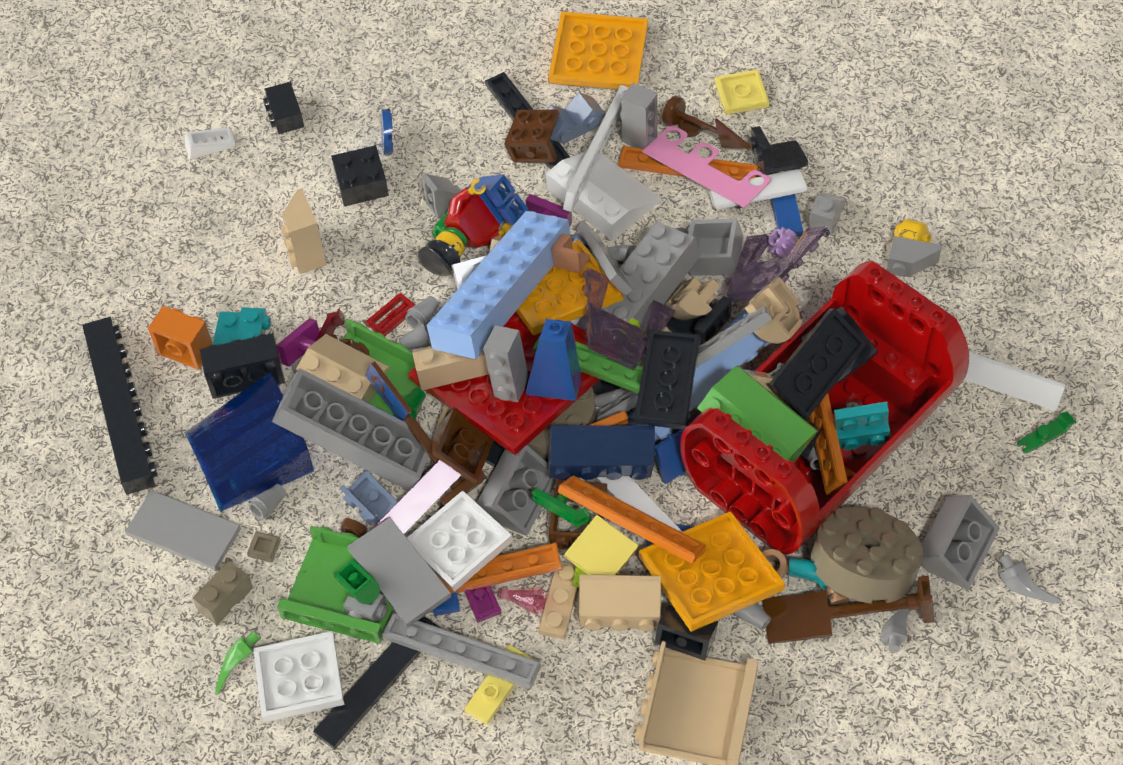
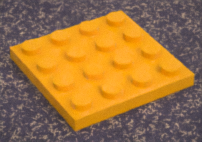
M561 11L548 76L549 83L619 89L620 85L626 86L629 89L632 83L639 84L648 18Z
M580 239L572 242L573 250L590 255V260L581 273L557 268L553 265L516 310L533 335L542 332L546 319L572 321L623 301V294L610 282L600 264Z
M731 511L682 532L706 545L704 554L693 564L656 544L639 550V558L652 576H661L662 591L691 632L785 590V582Z

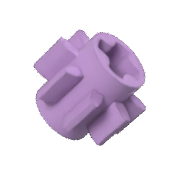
M784 227L781 230H774L768 240L772 246L769 251L782 258L792 255L798 247V242L794 239L797 234Z

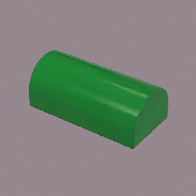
M354 559L350 560L334 574L335 579L361 604L374 602L380 594L378 582Z

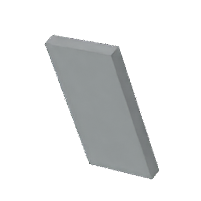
M151 490L125 532L127 536L216 571L240 532L241 527L237 523Z
M390 517L347 546L354 559L378 582L380 592L407 627L451 597L449 590Z

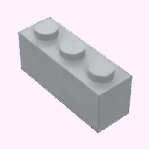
M632 83L629 89L624 90L620 97V103L622 104V111L620 113L622 126L620 132L622 133L623 143L635 148L645 149L657 138V93Z
M495 325L483 348L494 397L504 401L518 402L529 381L519 330Z

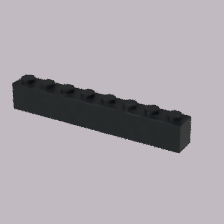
M111 316L82 324L121 485L126 495L155 487L154 477H158L155 463H150L149 457L153 456L149 441L144 442L143 437L148 436L144 421L139 422L138 417L143 415L139 402H134L133 397L137 396L134 382L129 383L128 378L132 377L129 363H124L123 358L127 357L124 344H119L118 339L123 338L118 324H113Z

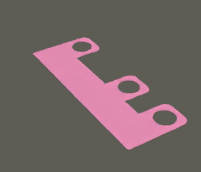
M668 126L642 151L644 154L743 208L771 182L769 176L758 170L750 171L739 182L709 166L708 164L719 154V150L705 142L699 143L689 154L676 148L688 136L685 131L676 126ZM675 130L681 134V137L676 141H670L666 138V134L669 131ZM707 147L712 150V155L708 158H702L697 152L700 148ZM753 175H759L763 177L764 183L754 186L749 183V178Z

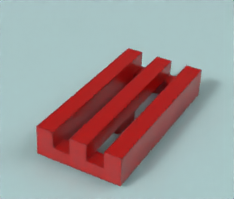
M400 292L365 321L366 325L369 328L371 327L375 333L379 332L387 336L406 319L408 309L416 304ZM401 301L404 302V303L401 304L397 309L392 310L389 314H387V313H388L391 309H393L398 303H400ZM387 314V317L377 325L376 322Z

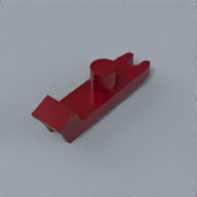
M340 308L336 312L327 313L326 320L316 341L325 334L338 340L337 335H333L337 326L345 325V317Z

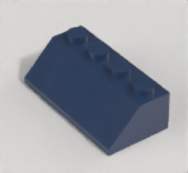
M551 426L548 444L549 478L566 480L573 475L584 480H592L597 477L617 480L622 476H629L636 480L651 478L654 467L655 426Z

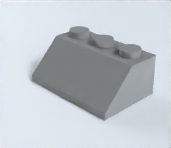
M528 445L516 455L505 449L477 504L502 527L527 536L542 506L531 499L534 496L532 491L538 488L549 494L556 478H549L548 463Z
M971 494L947 496L922 543L923 561L921 564L929 573L969 590L1000 527Z

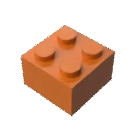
M162 306L148 327L157 354L200 370L202 367L200 349L212 345L205 321L198 316L186 315L179 309Z

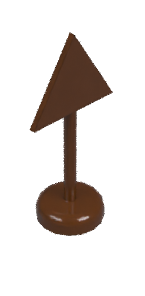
M675 95L671 97L664 107L662 122L666 126H676L683 118L718 134L721 147L752 148L750 144L717 118L715 119V127L686 114V102L680 96Z

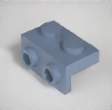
M367 470L349 488L344 485L340 488L345 494L343 499L353 509L357 506L362 511L359 516L369 525L372 523L377 524L398 503Z

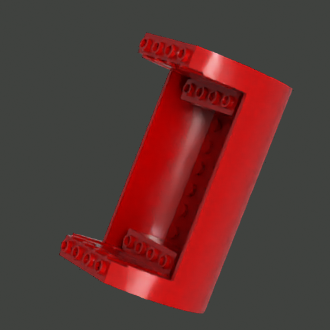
M867 261L856 266L838 283L833 291L832 298L755 370L757 372L771 373L777 369L778 363L785 364L803 342L801 338L816 326L829 308L837 310L842 306L853 317L877 349L878 354L841 383L836 382L828 392L833 418L834 410L847 408L846 405L851 402L857 403L859 406L887 402L890 439L879 446L868 444L861 445L854 450L841 449L844 466L856 474L834 496L826 495L821 469H812L809 461L798 457L795 463L791 460L788 462L776 453L770 444L768 446L752 434L753 431L749 428L746 430L735 422L729 413L725 414L718 408L704 410L685 428L681 435L682 460L697 491L725 513L731 511L745 529L768 547L780 551L783 555H789L797 551L817 531L819 525L829 518L962 384L968 372L970 361L968 344L957 319L874 261Z

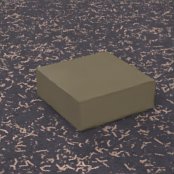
M255 532L247 552L248 557L273 562L281 542L280 537Z

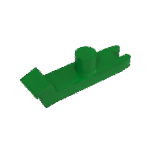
M1068 411L1060 413L1057 419L1047 425L1039 426L1038 430L1018 441L1017 446L1025 445L1026 448L1023 449V454H1027L1063 435L1077 422Z
M538 488L532 491L534 496L531 499L570 522L576 528L585 523H590V513L586 508L573 509L566 504L568 498L559 493L554 498Z

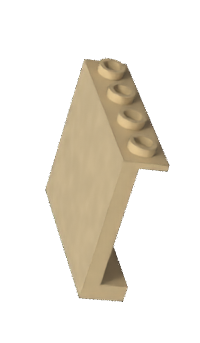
M662 641L660 651L655 650L652 666L656 667L655 674H649L646 690L650 691L649 700L644 699L641 715L645 716L643 725L638 724L635 741H639V751L707 765H739L757 675L758 660L748 658L746 665L708 657L704 661L678 651L666 649V642Z

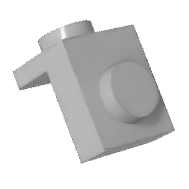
M379 594L372 605L361 604L350 596L347 597L343 604L346 615L375 623L383 620L388 610L383 594Z

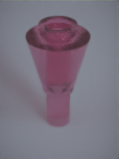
M499 588L497 593L498 598L512 601L534 615H537L539 610H544L547 600L542 589L513 591Z

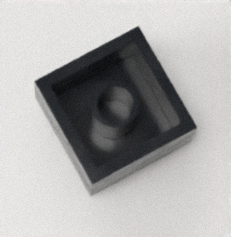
M376 145L331 155L344 207L389 196L386 177Z

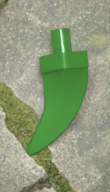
M253 631L246 638L243 635L239 637L227 652L217 681L216 694L220 693L231 670L254 651L252 646L261 639L256 631Z

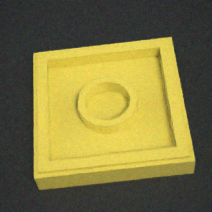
M758 69L714 78L725 115L769 107V100Z
M596 515L566 551L564 557L588 575H617L638 550L639 546Z

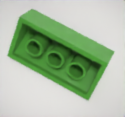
M738 365L711 388L697 407L701 412L708 408H718L725 414L729 413L735 422L746 430L749 428L753 431L752 434L767 446L770 444L773 450L788 462L791 460L795 463L818 432L817 429Z

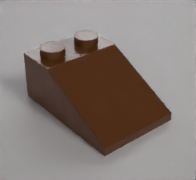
M454 408L437 426L431 440L432 454L475 484L479 479L494 440L469 423Z

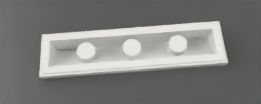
M795 169L767 175L771 178V182L750 203L806 192L807 186L800 170ZM762 176L751 178L749 183L759 186L764 183V179ZM709 189L711 203L717 210L738 206L736 203Z
M969 352V367L964 380L1054 411L1057 410L1066 386L1065 384Z

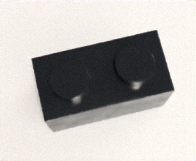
M291 81L264 88L266 98H263L266 112L271 110L272 114L268 115L272 128L276 127L278 135L304 128L302 114Z
M668 604L658 622L654 644L661 646L662 641L666 642V648L705 661L715 641L719 621H714L691 632L673 605Z

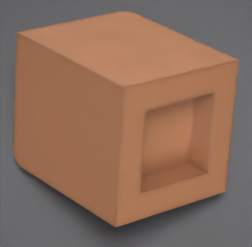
M562 233L551 248L553 264L557 268L581 273L590 260L589 254L573 250L572 237L569 234Z

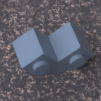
M578 92L565 109L554 105L548 107L547 110L558 109L560 113L550 139L565 144L594 130L606 113L592 96Z

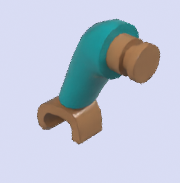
M768 549L762 552L769 562H776L780 565L777 573L781 579L786 574H789L790 577L817 583L820 585L821 590H827L828 596L832 597L830 605L843 604L849 601L848 597L837 593L818 577L814 561L789 558V561H786L784 555L775 549Z

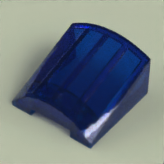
M271 373L265 375L184 432L220 512L250 500L276 484L282 486L314 472L304 438L272 422L283 394Z

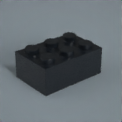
M273 333L261 334L253 338L235 340L230 343L211 345L200 349L203 372L212 399L285 383L281 358Z

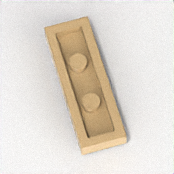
M561 562L562 570L554 571L538 633L539 635L565 640L578 587L572 586L576 565Z

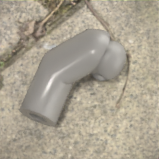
M620 388L596 395L595 404L598 408L603 407L629 390Z

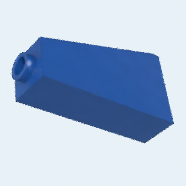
M546 319L537 346L526 395L576 401L582 379L572 322Z

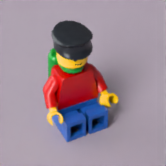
M504 174L475 178L471 181L470 188H464L451 198L449 209L435 224L432 231L435 239L429 241L418 252L419 261L424 268L436 275L450 276L452 274L451 265L460 263V257L463 255L465 247L480 248L491 245L493 238L499 235L505 236L525 211L528 210L518 193H514L515 189ZM503 221H507V223H505L502 226V230H499L498 228L501 226L500 224Z

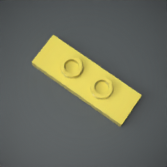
M511 645L506 649L507 651L532 659V657ZM488 675L464 708L465 712L488 725L516 684Z

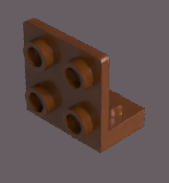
M558 109L517 111L504 143L513 162H555L557 154L550 138L560 115Z

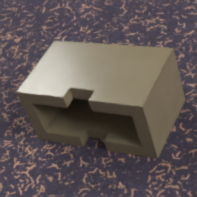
M228 561L192 599L198 612L217 626L231 612L232 607L237 602L239 603L253 587L248 574Z

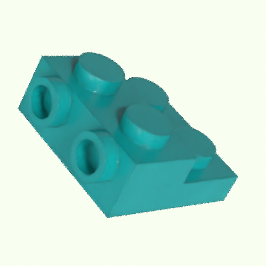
M242 307L241 312L220 311L212 345H221L265 334L266 330H270L271 317L267 315L265 308Z
M887 402L834 410V422L840 449L854 450L861 445L868 444L879 446L889 441L890 428L888 424L889 410Z

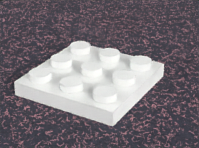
M461 491L407 537L433 572L454 592L514 541L512 535L464 491Z
M333 631L253 648L263 722L345 705Z

